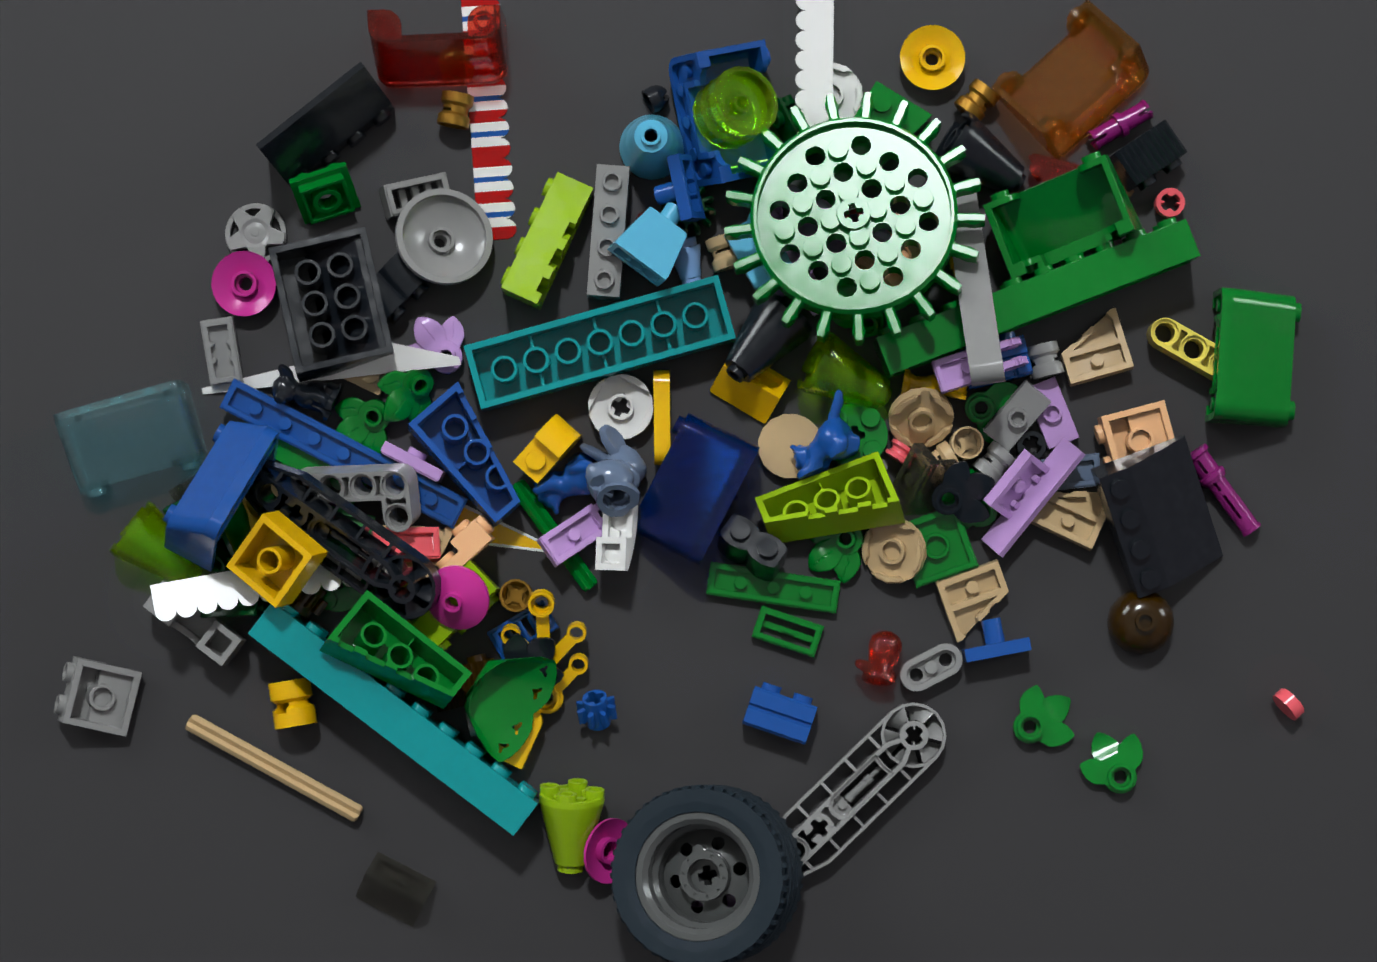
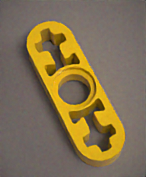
M653 370L654 465H671L670 370Z

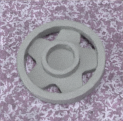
M252 203L238 208L231 215L226 225L225 239L232 253L237 252V250L248 249V251L257 253L270 262V254L266 256L267 247L286 244L287 228L283 218L276 210L265 204ZM250 210H260L255 216L247 213ZM274 216L279 222L281 231L272 227ZM236 223L238 232L231 236L233 225Z

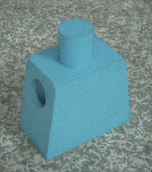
M668 202L661 213L649 207L607 249L657 287L668 278L687 237V233L677 226L680 220L678 206Z

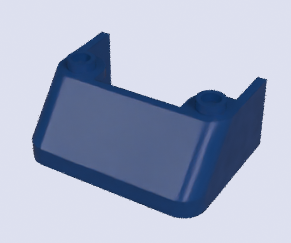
M229 421L226 426L220 424L212 439L215 442L214 446L177 506L171 504L164 516L163 522L167 523L164 548L211 572L215 564L218 540L267 459L276 461L280 432L268 426Z

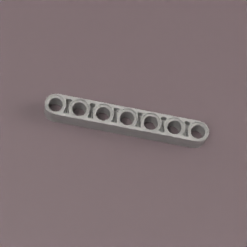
M977 192L956 198L959 213H980ZM982 227L957 228L955 242L970 246L979 251L977 263L965 262L953 257L955 277L962 284V291L958 297L972 387L1005 382Z

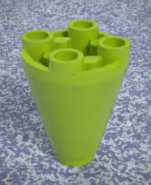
M572 778L568 780V784L563 785L551 782L540 784L539 803L554 863L557 864V870L565 874H577L584 871L585 844L589 834L599 823L604 805L605 789L597 786H588L586 779Z

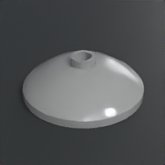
M439 188L424 191L413 197L405 205L397 219L395 242L401 259L415 275L434 284L454 285L471 279L483 268L491 254L493 234L489 219L477 202L459 191ZM434 239H441L444 242V247H437Z

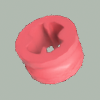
M1175 188L1162 190L1154 200L1156 213L1166 219L1178 216L1185 206L1183 194ZM1164 195L1167 198L1174 196L1178 202L1174 204V206H1178L1176 211H1173L1171 208L1163 209L1161 205L1165 201L1161 199Z
M893 438L891 441L892 448L886 449L885 453L909 468L911 465L910 459L918 454L907 445Z

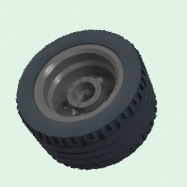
M727 785L677 787L671 791L663 792L660 796H655L650 802H646L643 808L637 810L634 813L635 816L627 821L628 825L622 829V836L617 840V847L613 850V855L615 856L614 861H611L612 873H610L613 884L611 885V890H613L614 894L612 898L614 902L616 901L617 913H620L622 917L620 920L628 927L627 931L634 935V939L640 942L645 950L652 951V955L659 956L666 962H738L760 953L764 948L769 947L786 930L787 923L792 921V915L798 908L796 906L797 902L801 899L800 890L803 888L801 883L802 878H804L801 870L803 861H800L799 856L801 851L797 848V839L793 837L792 829L786 825V820L779 816L780 813L774 810L768 802L762 801L761 797L755 796L741 788ZM716 837L724 839L725 844L721 850H717ZM685 843L692 846V853L689 856H684L681 852V848ZM739 862L746 865V872L743 875H737L734 872V867ZM710 870H716L717 877L707 880L706 873ZM674 875L679 876L681 886L678 888L673 887L671 884V879ZM727 894L733 895L736 900L733 907H728ZM696 900L703 904L701 913H696L692 909V904Z

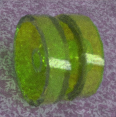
M735 66L725 70L714 80L703 86L697 93L693 105L694 121L700 133L711 144L722 149H738L747 145L771 127L776 120L778 112L777 95L771 83L760 72L750 67Z

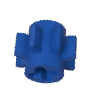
M602 690L588 691L583 695L582 701L576 702L579 724L586 723L587 727L591 730H604L611 724V719H617L614 696L607 697L606 693Z

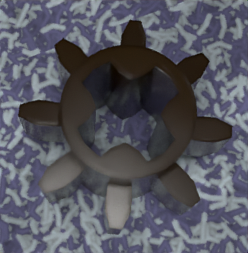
M320 587L317 593L311 595L301 590L290 606L307 619L312 612L320 616L328 605L323 600L327 591Z

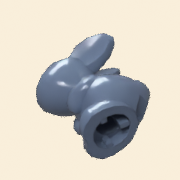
M605 424L599 429L601 442L608 451L607 453L585 443L580 445V449L585 454L598 461L597 463L588 464L585 478L587 488L596 501L598 508L610 517H622L639 503L640 492L637 488L647 474V467L638 452L626 445L623 436L618 430Z

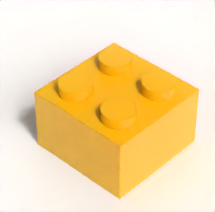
M273 511L263 513L226 567L271 605L278 608L294 602L328 551L283 513Z

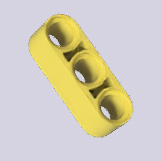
M1160 318L1148 327L1146 336L1153 348L1212 380L1214 342L1170 318ZM1158 325H1164L1169 328L1171 338L1168 342H1162L1157 339L1155 330ZM1192 341L1198 345L1200 352L1197 358H1190L1185 354L1184 346L1186 342Z

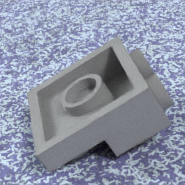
M73 656L72 663L66 662L63 669L62 681L67 682L64 695L58 694L55 701L54 713L59 714L57 720L70 725L126 737L142 672Z

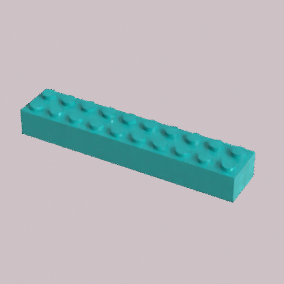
M270 604L248 632L252 638L514 836L539 804V799L536 797L539 792L524 780L518 784L509 776L512 774V771L501 762L496 761L492 764L483 757L486 753L484 749L471 740L467 744L457 737L460 731L445 720L439 724L431 717L434 712L420 701L412 703L405 698L408 692L319 651L327 639L326 636L329 634L321 625L315 621L305 622L300 618L299 612L290 605L275 608Z

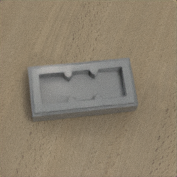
M234 316L200 321L210 386L232 383L234 378L244 381Z
M1024 380L986 424L983 432L1009 452L1048 407L1051 400L1027 380Z

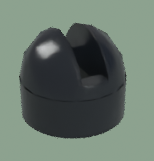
M650 86L641 92L643 100L652 114L663 110L668 105L669 95H665L667 90L663 86Z

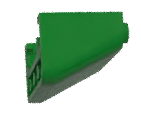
M1100 151L1091 153L1081 158L1083 164L1079 165L1077 169L1019 193L1010 194L1009 190L1006 189L990 196L991 202L983 205L1011 279L1019 276L1022 278L1030 276L1036 269L1052 264V266L1058 265L1072 255L1081 252L1085 254L1101 244L1112 240L1117 241L1132 232L1143 229L1108 155L1101 156Z
M1220 287L1213 292L1212 309L1220 312V314L1214 316L1216 330L1212 387L1209 388V395H1215V397H1211L1210 406H1206L1205 422L1284 428L1287 426L1288 420L1293 421L1295 417V401L1290 400L1295 322L1299 323L1301 319V303H1296L1295 296Z

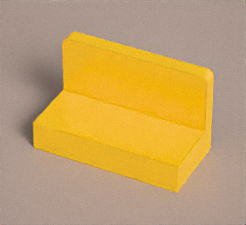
M724 363L710 388V392L765 424L791 380L768 368L751 382L742 381L739 383L727 374V366Z

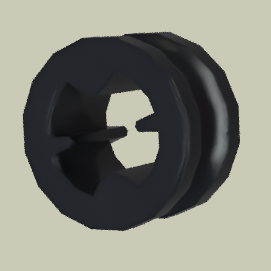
M1036 431L1025 432L1016 442V452L1018 455L1026 449L1022 445L1023 440L1026 438L1029 441L1030 437H1034L1037 439L1036 445L1040 449L1037 454L1033 451L1032 455L1036 458L1042 457L1047 446L1043 435Z

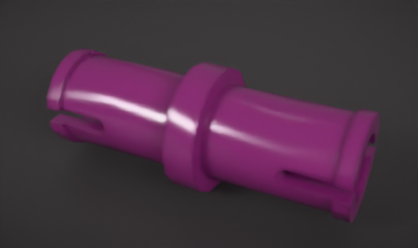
M1141 100L1138 104L1120 114L1118 112L1112 114L1110 120L1087 132L1088 139L1093 138L1094 140L1090 142L1096 150H1099L1102 146L1119 136L1122 138L1128 136L1131 129L1153 118L1152 110L1148 112L1146 110L1150 106L1145 100Z

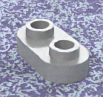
M939 644L906 661L900 669L901 683L911 691L925 690L957 673L962 665V654L952 644ZM944 653L949 654L951 657V663L948 666H942L939 662V657ZM918 668L922 672V677L919 681H913L910 678L912 669Z

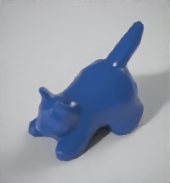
M839 389L835 392L828 419L818 429L813 441L807 446H790L794 453L795 467L799 470L797 473L799 480L827 471L832 460L847 459L855 455L860 448V437L854 434L848 424L840 418L844 401L843 393Z
M584 452L576 453L568 458L563 471L549 472L539 484L534 481L535 487L532 491L535 495H538L539 502L551 508L555 514H558L559 506L566 497L590 495L585 473L588 464L595 463V461Z

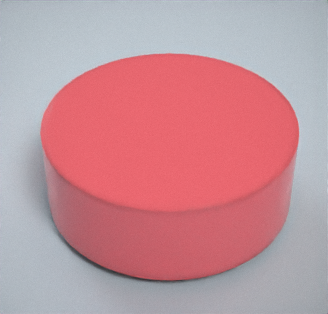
M1281 688L1273 695L1272 698L1275 704L1290 719L1296 721L1304 713V707L1301 702L1287 689Z

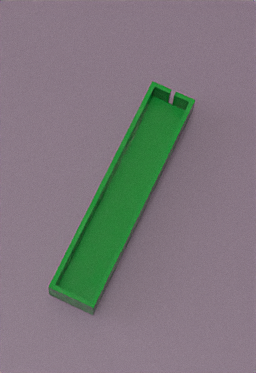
M1171 217L1157 223L1156 226L1152 227L1153 231L1147 234L1143 228L1126 235L1125 238L1121 239L1123 242L1121 244L1115 245L1114 240L1095 247L1091 251L1092 255L1084 257L1083 252L1064 259L1061 262V267L1056 269L1053 268L1052 264L1034 270V273L1030 274L1031 278L1025 281L1019 276L1003 282V285L999 286L1001 290L992 293L998 335L1015 331L1191 263L1201 255L1187 220L1183 219L1177 222L1175 217ZM959 300L941 306V309L938 310L939 314H936L935 319L931 322L926 320L921 314L910 318V321H908L909 325L901 328L900 338L894 339L888 327L879 330V333H877L878 337L874 340L873 346L886 379L905 373V369H910L911 371L934 360L965 350L966 344Z

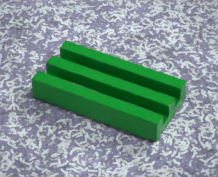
M761 606L751 637L814 657L824 626ZM768 614L816 630L814 637L764 620L765 615ZM763 626L810 642V649L760 633L761 627Z

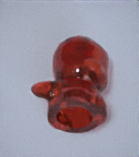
M888 630L875 632L868 644V661L862 659L855 661L856 667L863 671V681L878 686H888L894 683L896 673L893 671V666L897 665L902 651L900 637L894 632Z

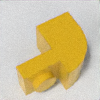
M555 414L536 433L532 441L517 456L513 463L539 484L559 460L561 461L583 436L561 416Z

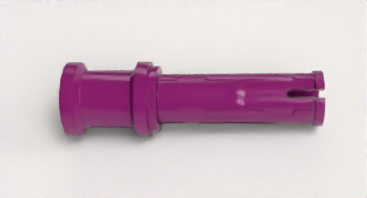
M1204 443L1190 452L1197 475L1200 478V485L1210 489L1242 532V535L1246 537L1259 528L1261 524L1224 476L1226 474L1225 468L1222 465L1218 466L1207 451L1208 445Z

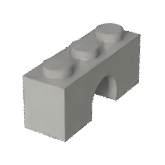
M162 580L161 583L170 582V581H168V580ZM151 595L143 607L156 616ZM198 608L191 617H182L176 611L172 620L162 621L188 637L196 644L199 650L221 666H228L247 641L246 638L219 618H201V612Z

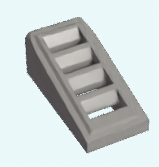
M446 172L386 184L380 187L379 194L386 220L398 218L402 209L408 203L405 189L410 188L412 198L420 194L418 186L423 185L424 191L431 190L432 182H436L438 189H450ZM392 192H397L400 204L399 209H396Z

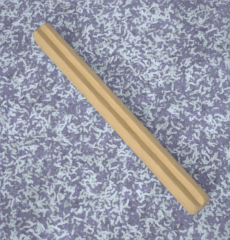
M195 714L189 718L185 729L350 821L355 822L359 818L363 810L362 805Z

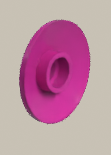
M237 251L225 256L214 269L211 281L212 292L217 303L225 311L236 316H252L262 312L272 302L277 288L271 264L263 256L251 251ZM245 278H249L252 282L249 290H244L241 286Z
M450 565L439 569L441 593L438 603L430 610L431 614L441 624L452 629L463 630L476 626L483 620L489 609L490 597L486 584L477 573L464 566ZM449 597L455 598L458 602V606L452 604L449 600Z
M618 818L605 819L594 827L587 838L584 848V865L589 876L597 882L604 884L612 883L610 873H612L611 861H614L615 856L613 855V850L617 847V840L622 836V829L628 825L624 820Z

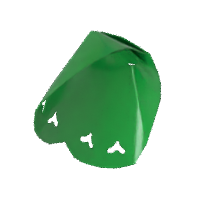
M544 657L490 660L481 670L466 694L464 708L472 726L487 752L496 761L503 762L513 756L529 737L532 730L533 714L547 703L553 692L557 677L555 660ZM547 665V677H544L540 669L544 668ZM542 688V691L537 693V698L533 699L532 689ZM522 722L521 727L518 728V735H515V730L512 726ZM499 744H509L508 747L502 749L501 753L498 752Z

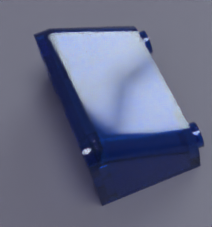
M688 412L686 418L679 415L671 431L676 437L644 499L638 506L636 534L699 565L760 447Z

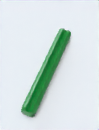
M521 479L512 485L520 499L521 506L542 535L558 526L542 503L538 501L537 496L525 480ZM578 553L563 562L583 591L590 590L598 583Z

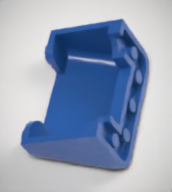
M765 39L674 57L670 60L669 77L680 133L683 139L684 153L692 155L699 187L753 177L739 169L738 160L740 156L752 159L756 163L765 166L775 153L764 144L760 136V131L764 127L769 129L758 75L766 72L771 61Z

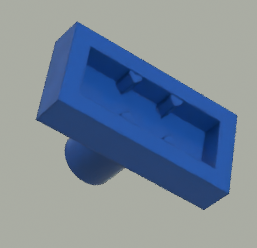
M677 153L667 156L672 182L654 187V196L657 203L664 205L668 202L676 201L681 221L696 222L706 219L692 155Z
M998 617L981 621L986 645L962 649L964 662L967 663L1030 651L1032 648L1029 637L1005 641L1001 618Z

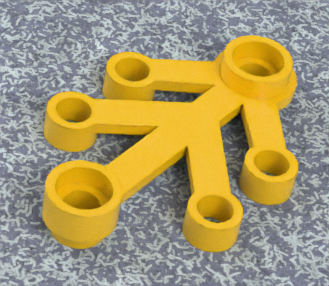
M546 589L535 590L528 600V609L532 615L536 616L537 638H551L549 615L554 609L555 598ZM541 596L545 597L548 600V604L546 606H539L536 603V599ZM574 621L569 624L566 635L555 645L553 660H555L556 664L576 643H580L585 639L587 628L584 623ZM513 623L505 625L501 631V640L504 644L509 640L505 636L507 630H513L521 635L520 628ZM578 627L582 630L583 634L575 637L571 634V629ZM575 653L570 657L568 668L563 671L564 677L554 686L552 692L553 699L547 701L538 710L540 713L552 714L560 709L564 699L562 691L577 675L585 673L588 668L589 661L586 655ZM580 659L584 662V667L580 669L575 668L572 662ZM532 689L533 699H536L537 693L542 690Z

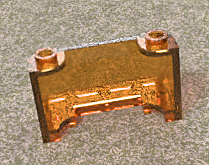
M1089 0L1071 10L1067 17L1066 25L1069 34L1023 76L1017 71L1005 72L998 77L995 84L991 87L1006 108L1054 158L1063 157L1087 136L1089 130L1096 128L1140 88L1149 74V67L1140 44Z

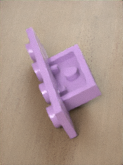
M1064 437L1044 462L1024 449L983 499L1001 515L981 540L1003 558L1084 458L1085 454Z

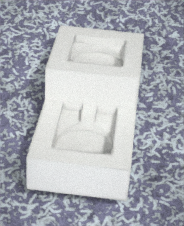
M639 505L630 509L622 517H610L603 513L602 537H596L595 570L628 571L635 545Z

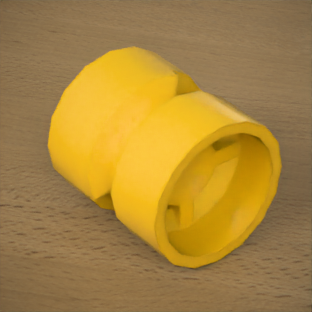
M300 678L268 684L270 701L276 704L277 707L272 711L275 730L318 723L315 705L309 702L313 691L311 682L308 679Z

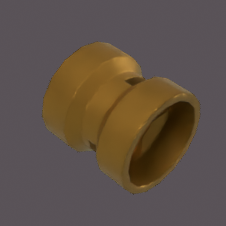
M975 78L969 85V93L960 95L954 102V105L961 113L970 111L981 121L985 117L984 112L987 110L986 108H993L1000 99L989 86Z
M443 90L441 96L443 110L438 113L437 124L454 129L468 130L470 124L468 111L473 107L474 96L457 91Z
M512 579L501 587L499 600L507 610L522 612L528 608V600L533 591L531 586L525 581Z

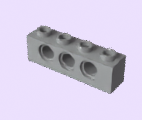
M597 164L587 282L588 299L621 300L623 261L607 249L626 230L630 166Z

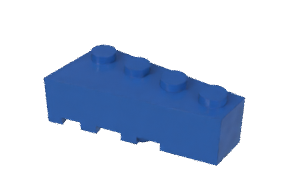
M456 382L408 423V431L495 528L519 507L520 499L492 449L490 441L480 426L476 414L466 399L459 382Z

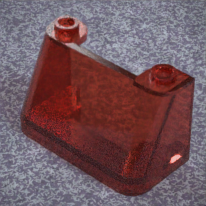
M482 5L473 9L468 16V32L402 35L401 21L391 10H367L368 30L377 75L380 81L387 87L414 88L487 85L499 83L507 74L506 18L500 5Z

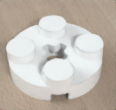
M626 374L610 376L600 381L593 388L588 401L589 417L598 431L605 424L617 429L625 440H629L641 434L650 424L653 416L652 396L646 385L633 376ZM624 398L628 401L626 406L630 411L628 414L622 413L620 417L616 416L612 403L614 400L620 402Z

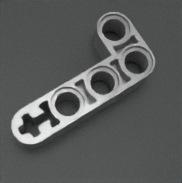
M408 464L315 466L300 469L312 475L348 502L381 501L385 525L394 532L407 530L421 515L417 473ZM393 475L402 478L405 484L404 488H400L394 483ZM291 476V478L296 480L298 483H300L301 481L302 485L305 488H307L306 486H309L299 478ZM362 476L370 479L373 485L372 489H368L363 485ZM330 478H335L339 481L341 490L333 488ZM316 492L315 495L327 503H331L329 499ZM397 507L406 511L408 520L399 517Z

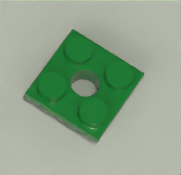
M346 162L332 163L326 168L310 173H300L295 178L288 179L305 224L311 223L312 225L355 211V208L361 207ZM331 194L328 198H321L324 195Z

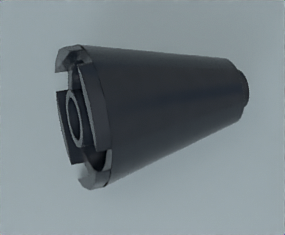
M970 111L962 113L961 116L966 119L961 124L955 121L951 125L935 152L941 157L960 145H963L966 149V157L948 168V174L965 180L979 178L982 186L999 192L1006 189L1009 190V193L1012 190L1017 192L1026 179V175L1023 174L1025 167Z
M774 293L766 302L759 306L754 302L725 360L727 374L739 383L742 381L751 382L805 342L811 335L812 327L801 312L796 322L789 329L782 326L781 319L787 307L782 305L786 299Z

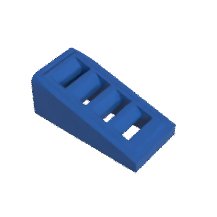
M543 599L537 602L539 606H546ZM528 608L487 632L501 659H505L503 653L505 645L498 633L502 631L505 625L509 623L516 624L521 630V635L528 642L537 638L536 620ZM551 613L549 615L550 633L560 628ZM522 619H528L536 633L535 635L529 636L521 622ZM512 630L505 632L508 639L514 635Z

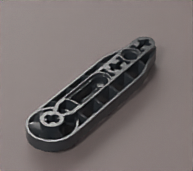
M267 459L245 496L259 516L273 511L283 513L328 551L327 554L340 562L337 565L325 556L320 563L321 566L362 595L368 590L404 619L420 617L429 612L438 603L441 593V577L436 566L426 556L309 473ZM290 476L299 478L300 480L305 482L307 485L310 486L309 489L305 488L303 485L298 483ZM271 485L276 487L278 497L273 494ZM316 492H319L337 506L335 508L315 495ZM343 510L364 525L360 527L342 514ZM371 529L372 531H374L376 534H378L383 539L388 541L390 545L387 546L386 544L381 542L379 539L370 534L369 530ZM398 548L402 552L397 553L395 550ZM404 559L412 560L413 567L408 568ZM348 568L367 581L366 584L362 583L345 569Z

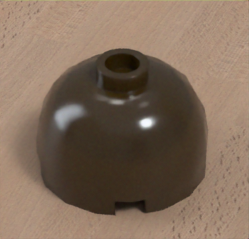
M1131 590L1122 594L1109 609L1107 624L1109 634L1117 645L1126 652L1141 655L1153 653L1166 644L1172 635L1174 618L1172 609L1166 599L1159 594L1153 593L1138 598L1135 592Z

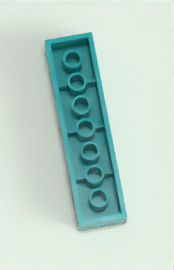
M715 275L464 346L481 410L486 412L735 342L736 336L719 276Z

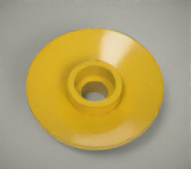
M938 25L923 26L914 30L905 39L900 51L901 69L905 77L913 85L921 89H944L953 84L962 73L965 65V50L960 39L951 30ZM930 54L935 55L938 59L937 64H927L926 56Z

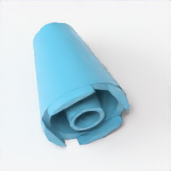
M652 114L638 117L628 124L621 135L619 150L625 166H630V171L639 178L655 180L665 178L670 174L667 156L677 153L684 154V145L679 128L671 120ZM649 138H655V139H656V140L653 141V142L647 141V139H649Z

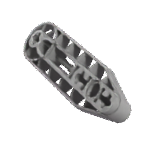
M910 702L900 704L889 711L783 815L782 818L786 820L798 808L806 816L792 833L797 842L804 846V854L800 857V861H803V864L805 863L809 867V869L803 871L804 876L831 863L939 757L944 749L947 735L945 724L935 710L925 704ZM905 707L908 708V713H909V717H910V720H909V721H908V717H907V714H906ZM934 714L935 716L924 725V723ZM880 726L881 745L871 737ZM889 726L898 729V732L885 729V727ZM910 726L911 729L915 730L917 726L921 730L918 734L921 740L916 744L914 741L908 744L905 740L908 737L906 729ZM931 738L934 740L941 741V743H933L928 741V739ZM869 739L877 749L855 768L847 758ZM900 744L904 746L894 757L891 755ZM915 750H919L922 763H918ZM884 751L891 760L897 763L892 769L884 765L878 757ZM875 761L878 766L870 774L867 773L856 786L844 795V799L840 793ZM845 762L853 772L832 792L824 784V781ZM903 767H908V768H919V767H922V768H921L914 776H912V777H910V776L902 769ZM881 769L884 770L887 774L851 807L848 802L851 803L868 784L870 785L874 781L873 777ZM900 771L908 781L887 801L878 791ZM821 784L829 792V795L808 814L800 804ZM876 794L885 804L863 824L855 814ZM853 817L861 827L840 847L831 837ZM824 819L827 822L824 825L826 833L823 835L818 832L810 838L815 844L810 848L807 841L798 834L804 830L807 836L813 830L811 822L813 820L821 822ZM829 840L838 850L827 860L812 866L807 860Z

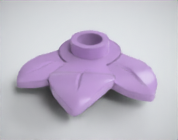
M452 316L443 325H440L431 318L418 317L414 324V336L417 343L409 346L439 353L449 351L453 356L460 358L462 365L463 353L460 347L465 338V332L458 319ZM461 365L438 367L435 369L440 373L450 374L457 371Z

